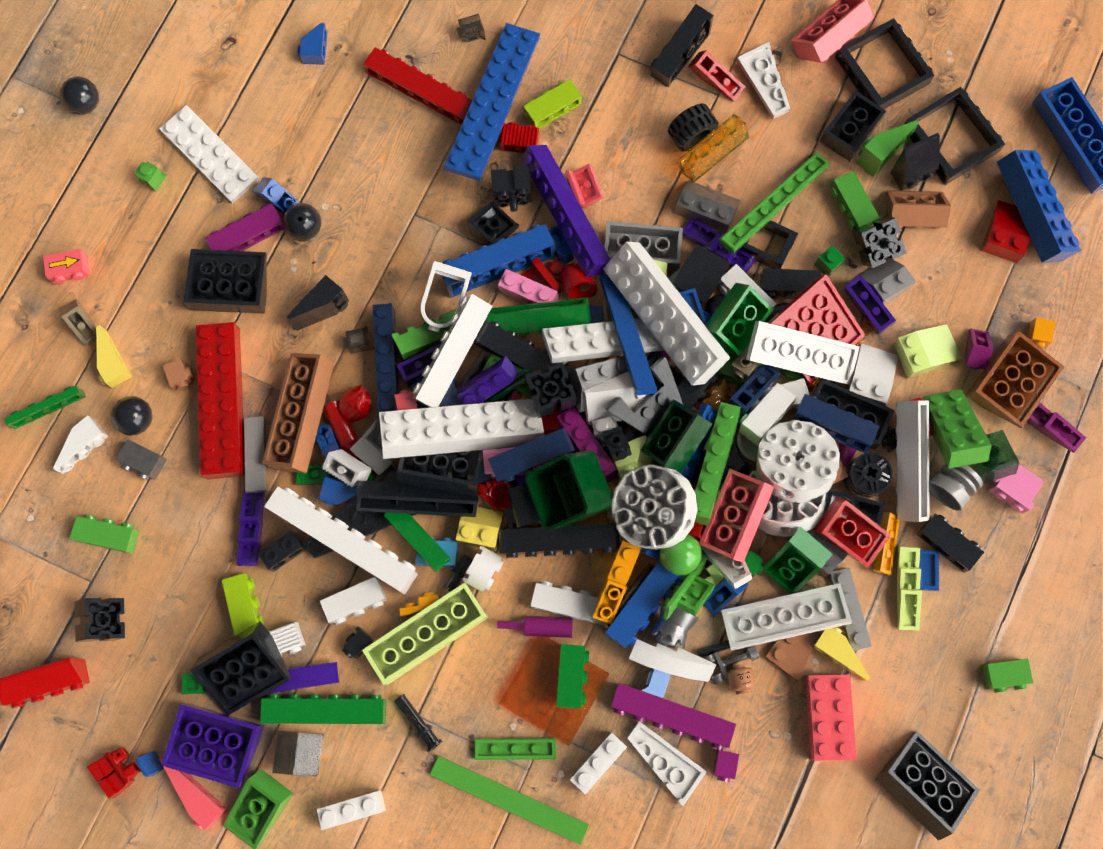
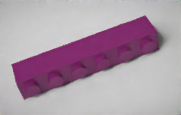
M621 683L617 685L610 706L614 708V713L625 716L626 712L634 715V720L644 723L645 719L653 722L652 726L664 730L665 726L673 729L672 733L684 737V733L692 735L691 740L700 743L707 740L712 742L711 747L723 750L724 747H730L736 724Z

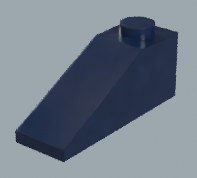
M762 364L730 398L728 404L741 407L739 421L746 413L749 414L752 411L753 405L758 400H761L766 390L780 376L781 373L772 366Z

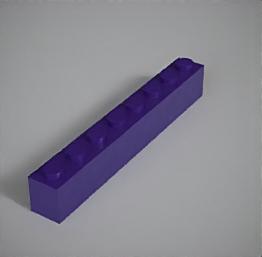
M529 145L521 160L525 166H528L532 180L584 275L589 277L604 274L603 268L609 263L610 258L547 145Z

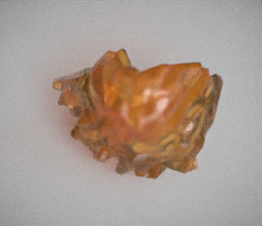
M725 379L711 387L709 390L711 393L706 395L702 403L710 405L717 411H719L721 402L728 404V400L731 398L729 396L731 388L726 386Z

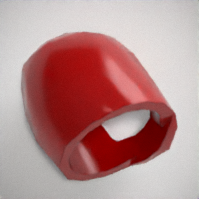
M573 262L562 268L560 274L561 283L568 298L578 299L595 296L597 285L593 277H586L578 263ZM590 283L591 288L588 291L582 292L579 285Z

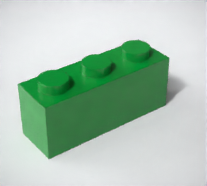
M561 644L556 707L581 709V705H586V692H582L583 684H587L588 672L584 671V663H589V651H585L586 646Z

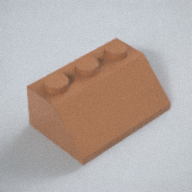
M886 191V216L896 218L899 228L903 226H911L912 228L930 227L933 229L947 227L951 205L943 192Z

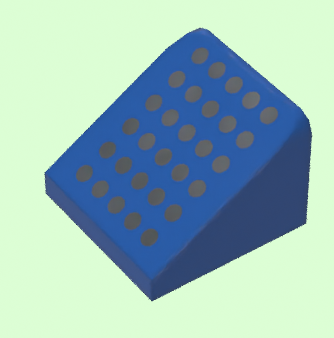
M156 751L136 759L145 777L154 776L164 769L161 766L160 757Z

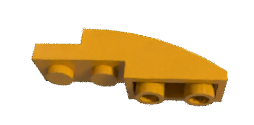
M621 540L604 577L593 611V618L612 624L627 589L626 584L639 556L641 547L632 545L626 540Z

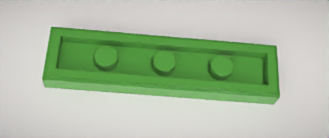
M556 738L474 739V760L556 759Z

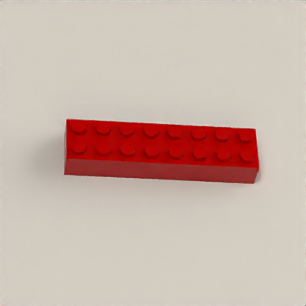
M235 322L196 325L200 473L207 480L245 476L240 328Z

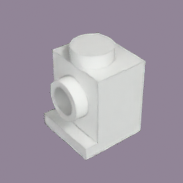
M611 416L592 421L594 436L600 441L602 448L606 446L601 433L619 426Z

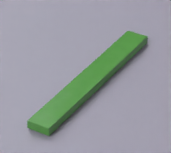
M817 152L814 153L720 238L719 243L734 254L829 167L830 163Z
M438 756L430 773L432 777L580 845L589 824L441 756Z

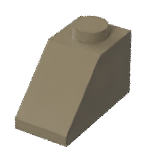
M77 299L60 308L61 317L84 346L96 339V326Z

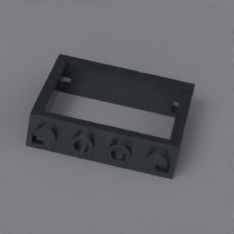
M894 18L843 45L841 49L837 50L835 59L858 92L883 109L926 87L935 76L932 68L926 64L922 54L916 50L912 40L906 36L902 26ZM889 32L920 78L881 98L851 55V52Z
M962 87L957 88L906 119L904 123L919 122L955 100L991 146L955 169L950 166L939 151V168L936 174L945 185L999 153L1005 145L1002 136L997 134L991 122L983 116L981 109L973 103L970 95ZM918 124L910 139L913 143L927 138L928 135Z

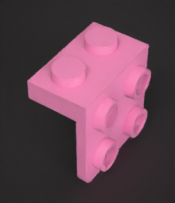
M1011 460L1006 464L989 491L998 499L1009 504L1015 511L1023 514L1031 510L1035 504L1032 500L1042 487L1043 481L1014 460Z

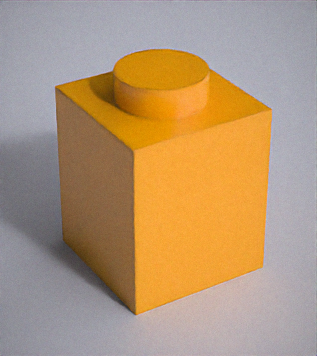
M1036 317L1030 322L1027 338L1041 349L1048 347L1053 340L1056 321Z

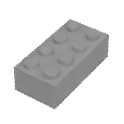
M607 221L604 249L611 260L626 242H639L653 260L667 263V271H677L680 265L683 228Z

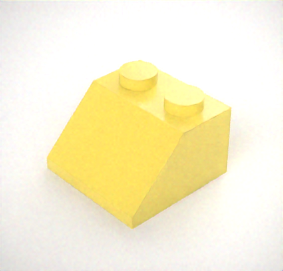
M477 507L476 517H461L456 536L457 543L475 547L483 546L496 551L504 512Z

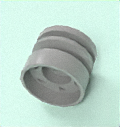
M945 463L940 468L941 474H935L929 481V491L945 506L956 511H961L970 501L969 496L975 495L977 490L983 486L980 476L968 465L949 469Z

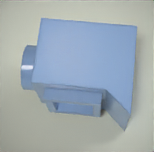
M656 669L649 671L645 684L648 687L641 691L664 698L671 674Z

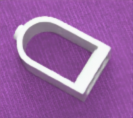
M434 261L421 302V314L429 324L428 329L439 332L440 328L448 327L451 324L450 321L444 324H437L426 316L425 303L434 274L464 282L455 312L458 314L461 309L459 307L460 302L465 296L472 273Z

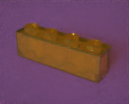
M735 114L729 117L678 159L682 174L695 183L749 138L747 123Z

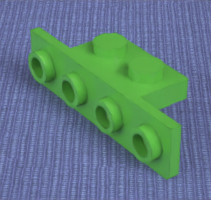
M703 554L699 566L692 573L684 576L681 586H676L673 597L666 600L663 606L665 610L663 619L668 620L676 607L696 616L710 596L715 585L699 577L705 568L707 555Z

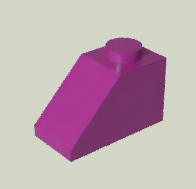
M970 328L964 356L966 366L976 370H986L993 352L990 334L986 331Z

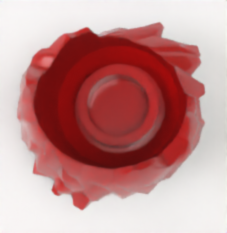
M362 385L355 386L354 389L345 390L340 397L338 405L341 416H344L345 420H350V422H358L366 418L371 409L372 400L370 394H368L366 389L363 390Z
M496 478L483 484H478L480 492L477 494L489 506L497 510H505L511 507L507 489L516 487L511 481L504 483L503 480L497 482Z

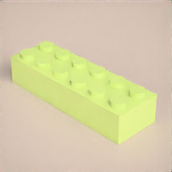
M463 583L362 651L382 684L389 685L488 619V616L468 585Z

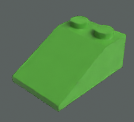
M913 121L878 133L873 139L868 138L858 153L860 157L857 164L874 177L908 142L919 122Z
M261 769L247 780L223 826L251 848L257 849L284 811L293 792Z

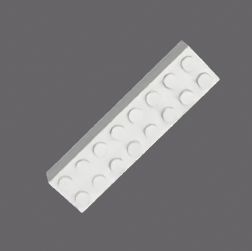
M626 242L603 270L690 384H705L730 357L639 242Z
M533 399L379 412L383 459L518 447L544 436L542 418L537 417L533 406Z
M277 486L264 506L265 508L403 594L407 593L418 575L414 571L416 568L405 560L402 562L397 561L399 557L387 549L385 552L381 551L382 546L371 539L365 541V536L353 528L351 531L347 530L349 526L336 517L334 521L331 520L332 515L320 507L315 510L316 505L304 497H301L299 500V495L286 486L284 489Z

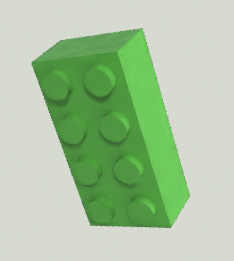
M960 389L923 396L922 401H929L930 424H932V431H934L932 436L948 468L987 462L989 460L991 443L963 391Z

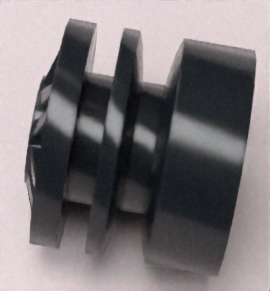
M877 453L861 454L846 468L848 477L844 480V484L852 495L867 499L874 498L886 489L892 481L893 472L891 465L886 458ZM867 472H868V473H871V472H872V473H873V476H867L866 473H867Z

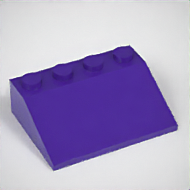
M180 704L161 766L240 788L259 745L264 725L195 705Z

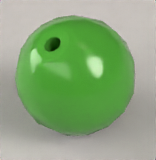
M687 535L684 540L676 545L660 549L659 558L662 566L674 575H687L699 566L701 547L696 539Z

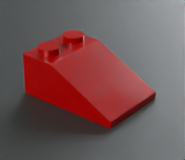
M998 200L981 251L1018 263L1025 256L1030 236L1017 207Z
M836 497L813 529L814 532L866 568H869L891 536L847 500Z

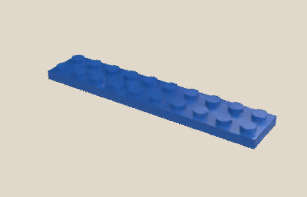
M509 23L505 24L444 165V170L480 182L536 49L540 33Z

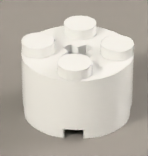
M480 546L481 554L476 553L466 572L469 576L467 579L463 578L462 581L483 592L485 589L489 591L494 582L491 578L494 572L498 573L504 562L501 561L502 556Z

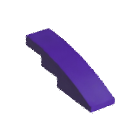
M693 218L683 228V236L694 244L705 247L708 251L730 263V267H734L737 264L747 273L756 261L755 256L741 249L732 254L719 243L722 237L721 232Z
M245 487L239 515L240 528L237 540L239 548L236 564L238 566H257L262 535L265 492L246 493Z
M337 662L288 669L291 679L267 694L339 683Z

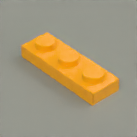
M883 512L880 527L891 536L874 559L873 571L891 576L900 521L898 516L890 512Z

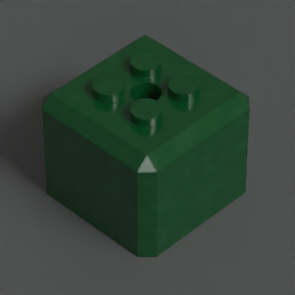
M591 450L563 455L526 474L525 481L542 528L547 531L575 524L612 508L613 498L597 455Z

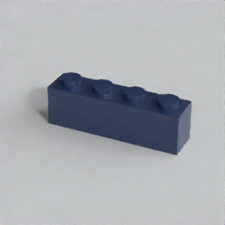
M804 394L793 417V420L811 422L822 427L835 441L865 454L873 445L879 426L870 420H864L851 412L841 410L833 404L825 403L818 400L815 396Z
M562 428L488 460L497 482L503 480L504 483L515 480L516 474L522 472L524 476L532 471L533 467L542 466L555 458L570 454L575 449L567 429Z

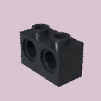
M289 531L260 551L258 555L267 569L275 572L307 549L301 544L302 542L297 534Z

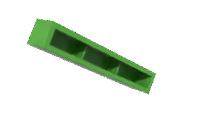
M723 402L720 404L695 490L697 503L695 523L709 526L740 417L741 407Z

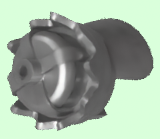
M663 604L660 619L658 618L650 632L655 636V640L665 647L676 649L679 645H683L682 648L685 649L688 631L699 618L676 607L668 620L663 619L665 613Z

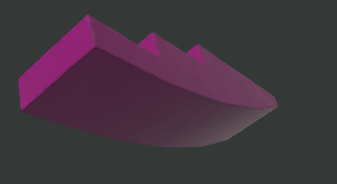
M1041 403L1038 404L1026 421L1042 434L1073 453L1086 439L1082 433L1057 412L1052 413Z

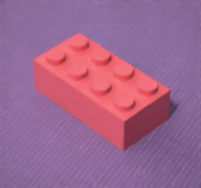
M837 0L791 40L798 58L819 63L827 61L830 55L841 49L845 42L852 39L859 30L866 27L874 18L868 1Z
M729 469L715 503L709 526H706L699 545L733 560L744 562L774 486Z
M850 675L805 676L810 760H857Z

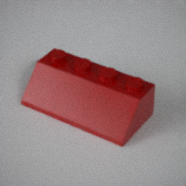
M67 658L0 678V702L3 706H11L14 709L24 706V702L30 700L31 703L42 701L44 696L51 695V697L63 695L64 690L71 689V691L83 689V685L90 683L85 659Z

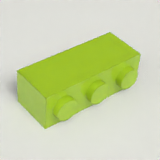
M571 79L562 81L552 90L543 92L540 97L529 100L523 106L524 115L530 124L541 129L582 105V95Z
M243 573L222 579L234 636L259 621L265 626L262 615L259 616L258 608L260 607V602L254 594L253 589L256 586L253 577Z

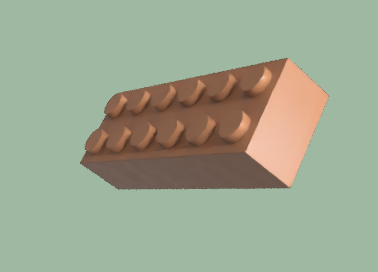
M290 354L262 461L263 465L275 470L307 474L335 362L320 354Z

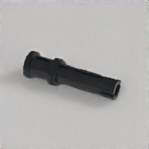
M402 694L394 701L415 729L417 739L420 738L426 746L427 753L443 742L431 730L432 726L426 725L405 694Z

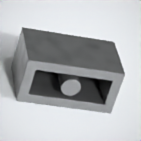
M129 439L126 440L116 458L117 461L121 462L120 467L130 472L133 468L138 471V476L146 480L149 477L156 480L167 461L164 457Z

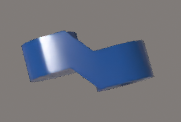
M554 226L550 228L549 233L554 242L556 258L562 263L571 262L574 259V254L559 227Z
M328 424L318 426L316 440L326 459L329 452L338 451L341 447L332 428Z

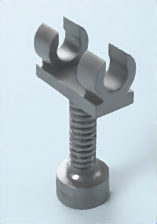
M754 645L746 647L744 652L724 661H721L718 652L703 659L717 662L721 673L711 677L713 684H717L728 679L726 667L728 668V666L730 667L745 659L754 661L759 659L760 656Z

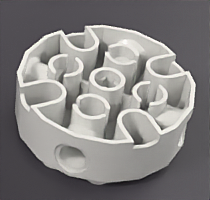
M799 420L779 423L767 431L759 443L756 471L762 482L774 486L772 495L789 502H808L813 498L822 496L831 488L837 476L840 452L835 440L820 426Z
M656 465L639 467L624 475L615 489L612 500V514H615L616 527L620 535L632 545L645 549L670 548L684 540L694 526L697 514L696 494L689 481L676 470Z
M756 470L752 471V473L749 475L752 478L760 480V477H758ZM826 493L803 503L784 501L771 494L758 528L770 535L781 537L792 536L800 527L806 532L813 529L824 515Z

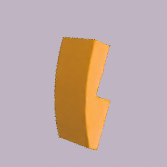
M435 592L423 593V597H418L419 606H416V603L404 604V608H399L400 616L404 618L416 615L441 597L435 595Z

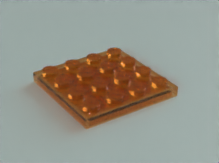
M537 637L499 704L569 746L608 678L609 673L591 662L584 663V671L588 672L587 684H583L582 692H586V705H581V709L556 707L561 645L548 637Z

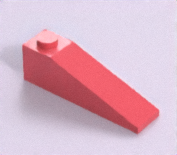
M162 755V756L159 758V760H160L161 763H162V760H163L164 755ZM164 767L189 816L194 820L193 824L200 830L211 829L227 808L190 774Z

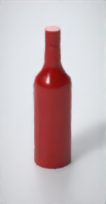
M339 401L328 403L323 407V412L341 448L349 452L352 457L364 463L350 450L358 440V437L350 421L345 420L344 416H341V412L338 409Z

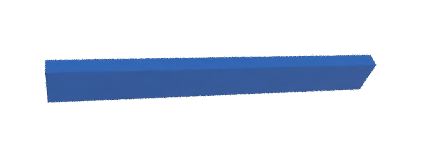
M600 274L599 280L636 395L656 394L657 388L629 303L607 274Z

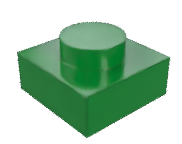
M193 673L182 674V695L205 694V688Z

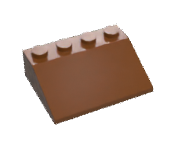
M1017 331L1006 337L989 361L986 370L981 372L966 395L982 408L1022 428L1062 372L1064 366L1020 331Z

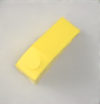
M101 325L97 326V369L100 373L98 377L104 385L107 384L114 388L131 378L132 375L107 330Z
M838 627L821 630L813 644V648L862 681H868L870 676L846 637L841 634L842 631Z

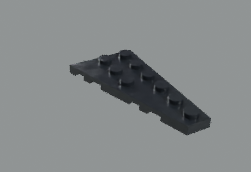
M390 465L373 481L397 483V471ZM357 495L331 518L334 521L336 517L349 526L347 530L351 531L353 528L365 537L392 526L384 517V514L387 512L356 511ZM309 536L301 543L315 559L334 551L312 536Z

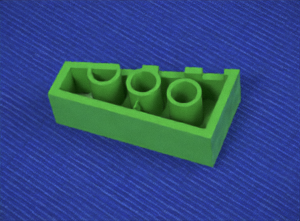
M456 309L440 315L437 321L435 319L430 320L437 324L447 323L454 316ZM424 321L422 327L415 328L412 326L407 328V332L399 335L396 332L391 335L404 361L442 343L440 340L444 332H449L452 325L440 328L439 332L429 330V324Z

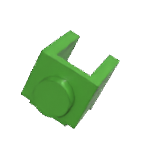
M143 161L134 172V175L142 184L147 182L154 191H157L167 177V174L161 172L158 167Z

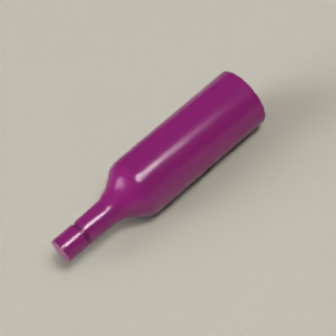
M525 616L517 621L497 620V629L518 630L525 636L572 638L573 618Z

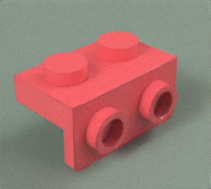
M587 164L574 172L566 171L568 177L566 181L582 207L586 208L604 198L592 165Z

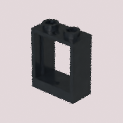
M770 220L762 228L787 239L778 258L749 245V240L740 249L755 256L756 261L770 268L781 269L798 233Z

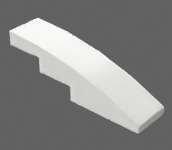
M638 639L629 657L630 660L668 674L709 682L716 667L715 663L679 647L676 652L659 643L654 647Z

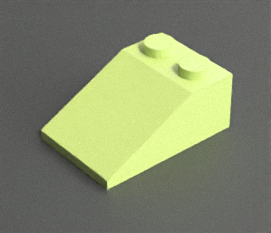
M947 324L915 331L898 337L893 343L908 379L962 360Z

